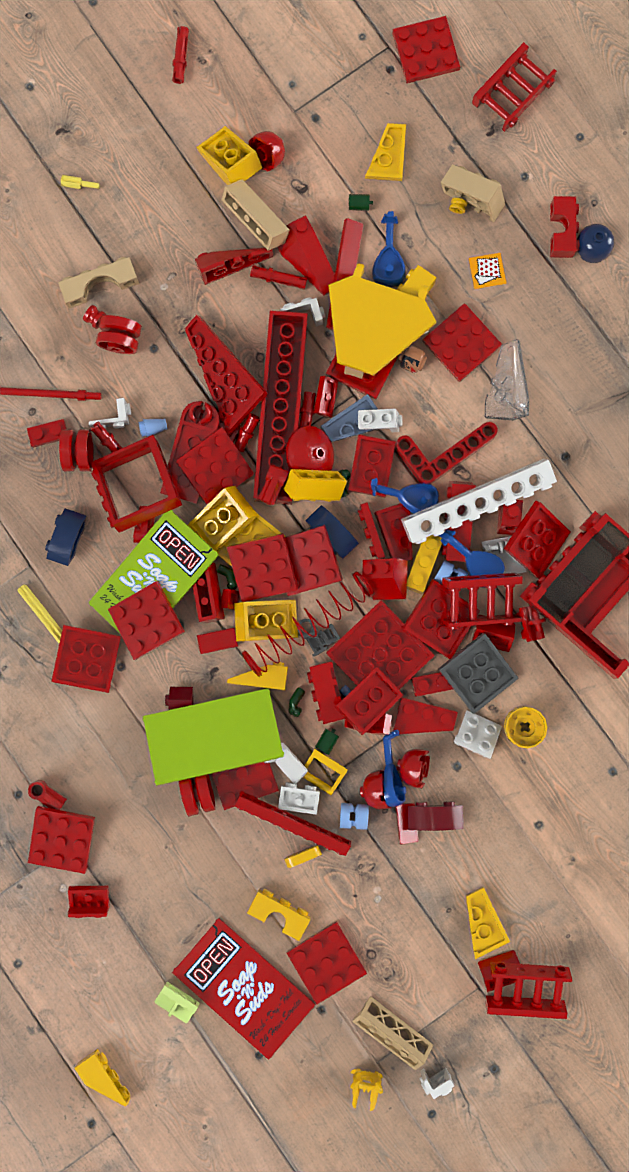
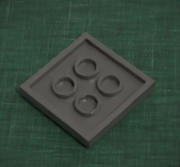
M485 633L479 635L438 668L472 714L478 712L519 679Z

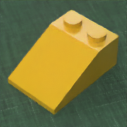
M226 126L196 147L198 152L227 185L239 180L245 182L262 169L256 151Z
M232 486L224 488L188 526L217 551L246 528L258 514L239 490Z
M296 600L234 603L236 642L269 640L267 634L273 639H286L279 625L292 638H298V629L292 619L293 616L297 621Z

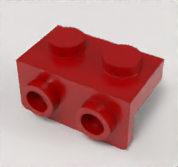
M108 885L69 886L68 917H107L110 907Z

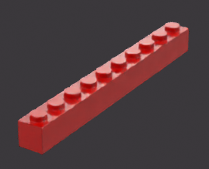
M242 791L236 800L235 807L237 809L244 810L250 815H255L261 820H266L272 825H277L283 830H288L294 835H299L305 840L313 841L316 845L333 850L339 855L346 856L351 847V840Z

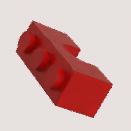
M553 196L550 203V221L560 222L565 227L564 232L553 233L550 239V258H573L576 251H579V240H576V233L579 232V222L576 221V215L579 214V203H576V196Z

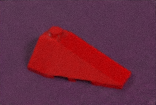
M305 215L287 225L289 229L287 239L284 244L277 248L281 256L288 260L298 272L308 279V282L325 296L329 294V284L334 283L335 274L313 227Z
M253 248L205 252L198 255L195 263L204 285H207L272 258L273 250Z

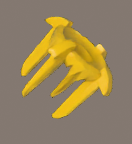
M356 1068L351 1071V1074H354L353 1083L350 1086L353 1089L352 1106L356 1108L360 1089H363V1092L367 1090V1093L371 1091L370 1111H373L378 1094L383 1093L381 1086L383 1076L378 1071L374 1073Z

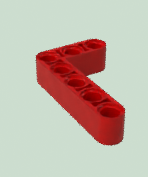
M492 422L482 424L431 462L427 460L412 438L407 435L398 438L395 450L419 483L432 484L491 442L497 435L498 428ZM489 428L492 430L493 435L486 436L483 429ZM474 439L477 442V446L471 447L468 444V440ZM401 442H407L409 444V448L407 450H403L400 448L399 444ZM459 450L462 453V457H454L453 451ZM418 457L421 463L414 465L411 463V458ZM444 461L447 464V468L440 469L437 463ZM429 472L432 479L424 480L422 473Z

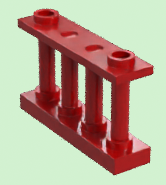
M524 42L474 94L472 104L478 108L482 103H486L505 120L502 128L504 132L509 127L513 128L519 120L518 117L545 88L549 89L556 81L554 77L557 70L553 69L547 75L527 58L529 46ZM518 64H523L542 82L534 88L515 71V67ZM506 77H511L530 95L522 101L503 85V80ZM494 90H498L518 107L511 115L491 98L490 94Z
M517 573L442 577V585L451 591V619H442V623L449 627V629L457 630L461 626L499 623L514 625L515 622H522L521 617L513 614V587H515V584H522L523 576ZM504 585L506 587L505 614L495 615V589L497 586ZM479 587L487 588V616H477V590H479ZM461 588L469 590V617L458 618L459 591H461Z
M490 962L491 977L496 979L494 995H486L487 1014L567 1019L568 1012L565 1000H561L563 983L572 982L569 967L562 965L547 966ZM504 978L516 979L513 997L502 996ZM524 979L535 980L533 998H522ZM544 981H555L553 999H541Z

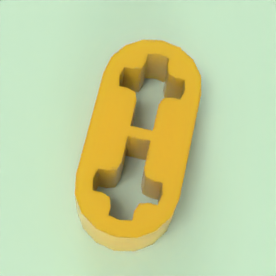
M315 845L284 858L287 868H291L322 855L319 845Z

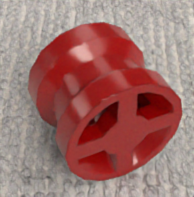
M91 305L85 312L83 321L91 323L93 328L98 329L100 317L106 315V313L98 311L96 306Z

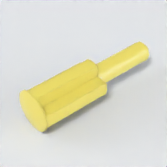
M62 175L61 186L77 189H81V186L96 189L100 187L99 183L82 181L81 177Z

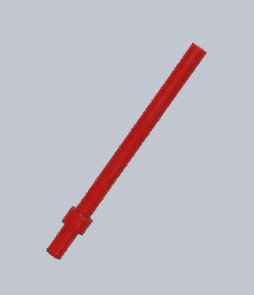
M0 387V395L77 399L78 401H86L87 399L101 400L102 398L100 392H87V390L79 389L78 391Z

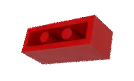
M212 563L193 585L198 620L202 623L225 619L224 610L221 608V593L216 564Z

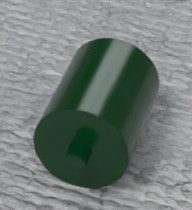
M349 194L348 210L369 211V205H373V201H370V194Z
M325 728L315 747L329 755L339 738L338 735L334 734L336 730L332 728L329 731Z

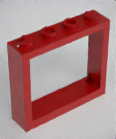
M154 435L91 462L93 468L91 474L94 480L98 482L96 489L99 495L103 496L104 501L101 503L104 510L109 514L107 520L111 528L114 527L119 533L182 506L160 444ZM152 452L168 497L120 518L104 473Z

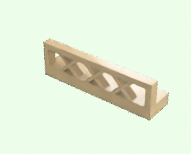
M371 996L352 1021L414 1070L425 1064L433 1047L431 1042ZM370 1005L376 1008L378 1016H373L367 1011ZM384 1019H390L394 1028L387 1027ZM404 1030L407 1032L409 1040L405 1041L401 1037L400 1031ZM420 1042L426 1047L423 1054L417 1050L416 1043Z

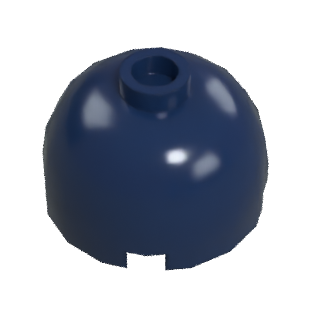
M602 224L586 226L576 239L579 240V251L577 252L584 261L589 263H599L605 260L611 254L614 247L612 231Z

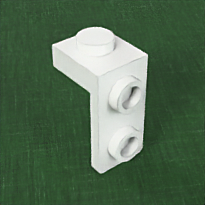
M305 298L300 303H288L283 308H280V311L296 313L310 309L315 326L323 325V318H325L324 309L319 307L317 298Z
M124 398L116 399L118 418L89 421V426L93 427L92 425L99 421L105 429L106 427L124 428L125 425L129 424L128 415H131L130 403H127Z
M396 409L358 411V428L360 430L390 429L393 433L399 432V427H402L403 424L402 415H399Z
M281 743L284 757L265 761V763L275 762L287 777L296 784L308 770L284 743Z

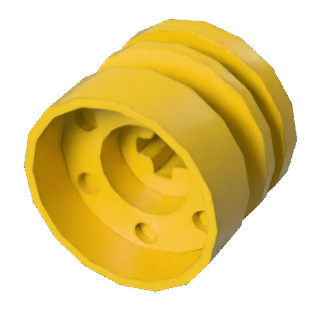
M522 706L508 713L504 721V731L507 738L513 744L528 749L536 747L544 740L547 734V723L541 712L531 707ZM522 722H523V723H527V722L529 723V724L527 725V727L529 728L528 731L523 730V731L521 732L520 729H521L522 727H521L520 724H521Z

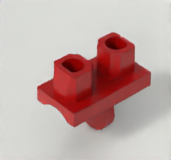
M534 606L519 608V612L516 615L522 618L524 628L521 631L522 639L530 642L545 638L542 623L546 622V619H540L538 609Z

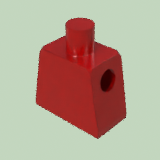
M516 500L514 504L505 506V504L499 506L497 534L513 535L521 523L523 500Z

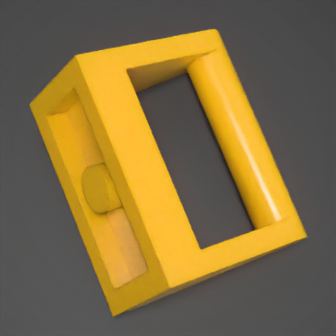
M314 749L304 766L308 768L313 758L339 773V776L332 787L309 772L303 778L329 795H332L348 769L317 749Z

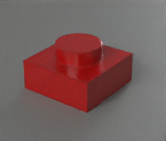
M223 589L221 608L234 610V603H239V591Z

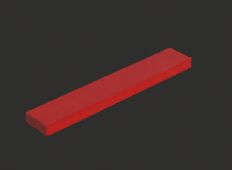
M346 218L343 224L334 283L352 276L357 266L363 223ZM330 303L326 328L333 330Z

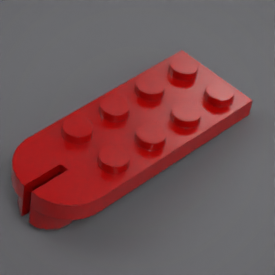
M202 401L192 402L184 408L168 462V468L180 499L198 504L200 496L175 460L219 428L220 417L218 411L206 402L203 419H199L204 404ZM162 484L160 493L168 495L164 484Z

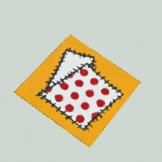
M501 253L469 258L474 289L507 284Z

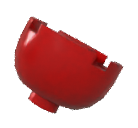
M263 131L257 133L249 140L248 145L256 151L262 170L268 172L281 164L285 156L283 140L278 135L270 131Z
M422 749L408 750L403 755V758L398 760L397 770L400 771L402 781L408 786L420 789L424 787L425 783L422 780L423 777L427 778L430 766V756H426L429 751Z
M377 770L368 774L363 781V786L360 787L361 797L365 799L370 807L375 809L392 808L387 806L384 797V770Z

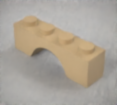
M121 257L114 263L101 264L97 269L82 271L80 275L74 277H65L58 283L65 303L70 309L87 303L88 293L97 283L112 282L123 290L139 284L130 257Z

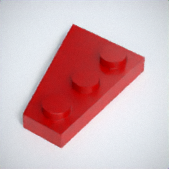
M402 503L376 511L374 514L390 558L411 561L413 559L412 542L409 541L401 521L402 518L410 515V511Z
M401 697L393 731L399 730V734L453 731L458 712Z

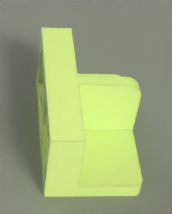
M166 982L155 1000V1004L169 1012V1017L174 1015L185 1023H188L200 1002L169 982Z

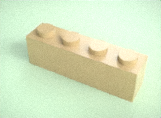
M243 180L225 186L222 196L223 203L268 251L285 243L289 229Z

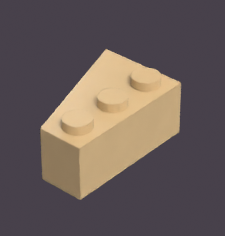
M452 164L441 181L445 194L452 198L464 199L467 203L476 207L474 209L475 212L480 213L482 211L489 215V220L495 222L505 206L501 185L498 181L484 178L480 173H472L463 166L458 167Z

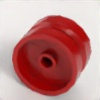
M115 315L101 316L99 328L102 331L97 334L96 345L102 349L120 354L130 355L137 353L139 343L136 338L140 337L141 324L125 317Z
M63 429L61 431L59 455L61 468L64 472H74L77 466L81 472L92 471L91 462L94 461V445L90 429H80L77 435L72 429Z
M209 774L195 777V782L193 778L179 781L181 799L188 817L199 814L200 804L205 812L216 810Z

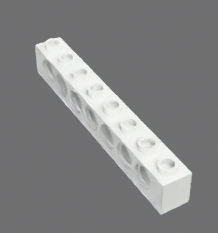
M541 459L402 518L401 521L409 541L419 544L426 541V537L430 535L438 536L445 532L444 529L449 527L452 529L463 525V521L468 519L469 521L476 520L484 512L492 513L497 511L498 507L503 504L505 506L514 504L517 498L522 496L527 498L534 495L536 490L541 489L543 491L549 489L557 480L549 460ZM535 474L537 480L531 485L529 479ZM518 482V490L516 492H512V484ZM496 490H500L501 496L495 500L493 494ZM482 497V506L476 507V499ZM460 505L465 506V512L462 515L457 513ZM442 513H447L448 517L445 522L439 521V516ZM428 520L430 523L429 528L422 530V522Z

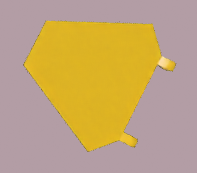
M358 263L352 276L329 284L337 363L374 376L434 326L436 320L425 301L428 295V286L422 285L418 297L363 279L364 265Z

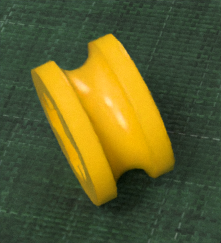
M452 198V205H450L449 210L457 214H464L466 211L464 207L467 206V201L461 198Z

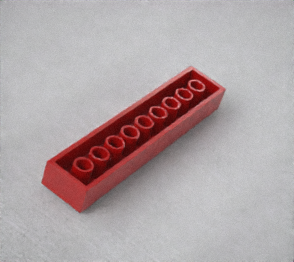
M271 310L269 313L263 389L268 394L262 399L254 502H262L258 498L265 485V478L272 464L290 472L286 459V446L292 433L299 429L308 313ZM282 487L275 504L292 505L293 500L284 491V487Z

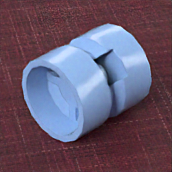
M444 560L434 580L442 585V577L467 576L468 572L461 568L455 569L454 564Z
M341 803L340 828L351 829L352 826H355L356 829L367 830L369 805L357 804L353 806L352 803ZM350 812H355V820H349Z

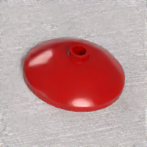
M305 426L294 431L286 446L288 466L290 469L331 471L334 464V449L326 433L314 426Z

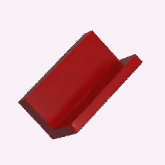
M516 624L477 625L472 641L482 633H485L496 649L509 652L514 641Z
M515 950L478 962L487 992L494 990L496 979L491 977L490 962L520 964ZM504 978L503 987L514 984L516 979Z

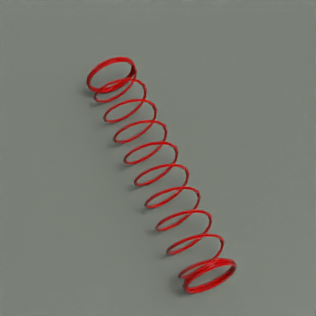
M357 571L352 573V576L354 577L356 583L362 590L364 596L363 601H360L357 598H355L346 589L344 584L340 582L341 586L345 589L352 605L351 610L345 608L342 604H340L337 601V599L332 595V593L328 590V593L331 595L338 608L340 615L339 618H336L333 615H331L321 605L318 599H316L327 620V627H324L319 622H317L313 618V616L307 611V609L304 608L314 627L315 636L309 634L292 616V619L301 634L303 644H300L297 641H295L285 631V629L281 625H279L289 644L291 653H288L284 649H282L273 640V638L269 634H267L277 654L278 662L274 661L271 657H269L262 650V648L257 643H255V646L259 651L265 664L266 671L262 670L256 664V662L253 660V658L249 655L247 651H242L244 659L246 660L250 668L253 670V672L258 677L262 676V672H267L268 670L267 664L261 651L271 661L279 664L280 657L274 643L284 653L291 655L292 647L288 637L299 646H304L305 640L300 628L309 636L316 637L317 630L313 620L319 626L328 629L329 621L326 613L336 620L341 619V611L338 604L347 611H353V602L351 597L360 603L365 602V595H367L368 597H372L374 595L373 590L367 582V580L363 577V575ZM358 577H359V578L363 581V583L366 585L368 591L363 587V585H362L361 582L359 581Z

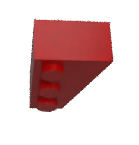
M332 661L309 667L310 672H307L309 684L313 683L315 689L311 691L313 701L318 702L319 709L316 710L318 721H323V724L345 719L335 708L341 701V696Z

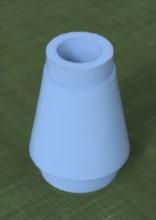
M165 418L143 419V421L138 422L142 437H149L167 430Z

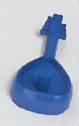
M388 211V214H384L381 220V224H386V246L380 251L374 262L372 278L375 283L386 287H395L403 283L406 269L401 255L393 246L394 224H398L397 216H394V211Z
M377 478L371 480L373 496L378 492L398 497L402 505L413 514L439 503L438 490L431 484L417 483L397 490L378 485Z
M446 529L443 534L439 535L442 538L440 541L444 546L449 543L465 556L470 576L504 573V563L495 554L468 550L453 537L456 533L455 531H448Z
M394 730L389 735L383 737L386 764L383 787L385 801L389 807H396L405 802L406 787L403 786L396 766L393 764L391 740L399 736V730Z

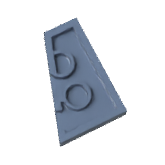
M367 394L321 425V428L331 442L377 430H360L358 428V411L377 410L378 408Z

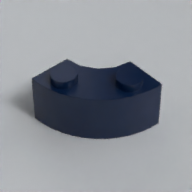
M323 505L305 520L310 526L308 530L325 525L334 554H337L342 559L359 544L342 523Z
M66 508L61 515H57L55 519L56 527L52 538L47 541L45 550L48 551L46 559L69 566L76 554L81 535L85 530L86 515Z

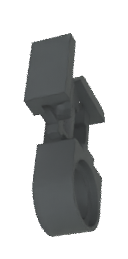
M302 619V620H300V621H299V624H300V625H301L303 622H309V623L311 624L312 629H311V631L308 632V633L311 634V635H313V636H315V630H314V627H313V625H312L311 620H310V619ZM332 623L329 624L328 629L323 632L320 630L317 636L313 638L307 633L302 632L304 640H307L314 652L312 654L314 657L326 651L328 645L340 639Z

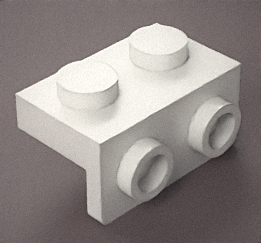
M286 782L285 786L281 785L278 808L317 815L320 791L316 790L315 786L305 785V788H298L297 784Z
M424 1068L420 1070L422 1076L419 1078L422 1083L421 1086L427 1095L431 1094L433 1099L440 1095L445 1096L452 1091L454 1083L447 1068L430 1078Z

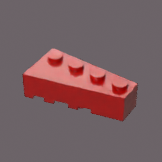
M449 481L446 498L449 499L471 490L476 485L472 482ZM464 505L458 507V515H462L465 512ZM469 519L463 521V525L457 528H447L448 531L456 532L453 537L468 550H470L473 523ZM447 543L444 546L442 544V555H445L446 561L466 562L465 556L452 545Z

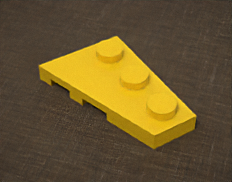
M387 123L365 179L402 181L406 124Z
M484 887L465 895L474 958L477 959L509 943L510 940Z

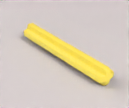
M24 584L19 587L18 593L56 641L60 643L62 629L27 585Z

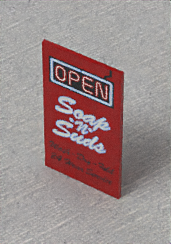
M220 918L216 919L211 928L172 972L268 1060L272 1058V1055L316 1005Z

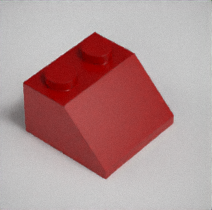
M396 558L363 560L362 575L373 590V600L406 599L408 561Z

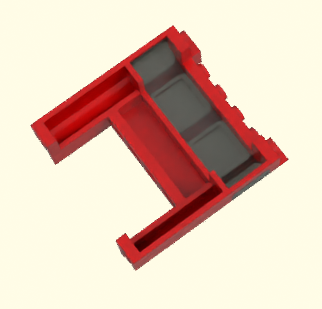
M594 511L579 527L583 532H580L574 538L576 543L572 547L568 546L561 553L563 557L559 562L555 560L549 567L551 571L546 576L543 574L537 580L538 586L533 582L529 583L520 597L613 679H618L629 667V662L626 659H619L591 633L629 590V533L606 513L600 515Z

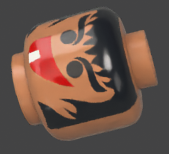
M410 345L400 353L398 360H401L400 367L402 369L417 373L422 371L427 357H425V351Z

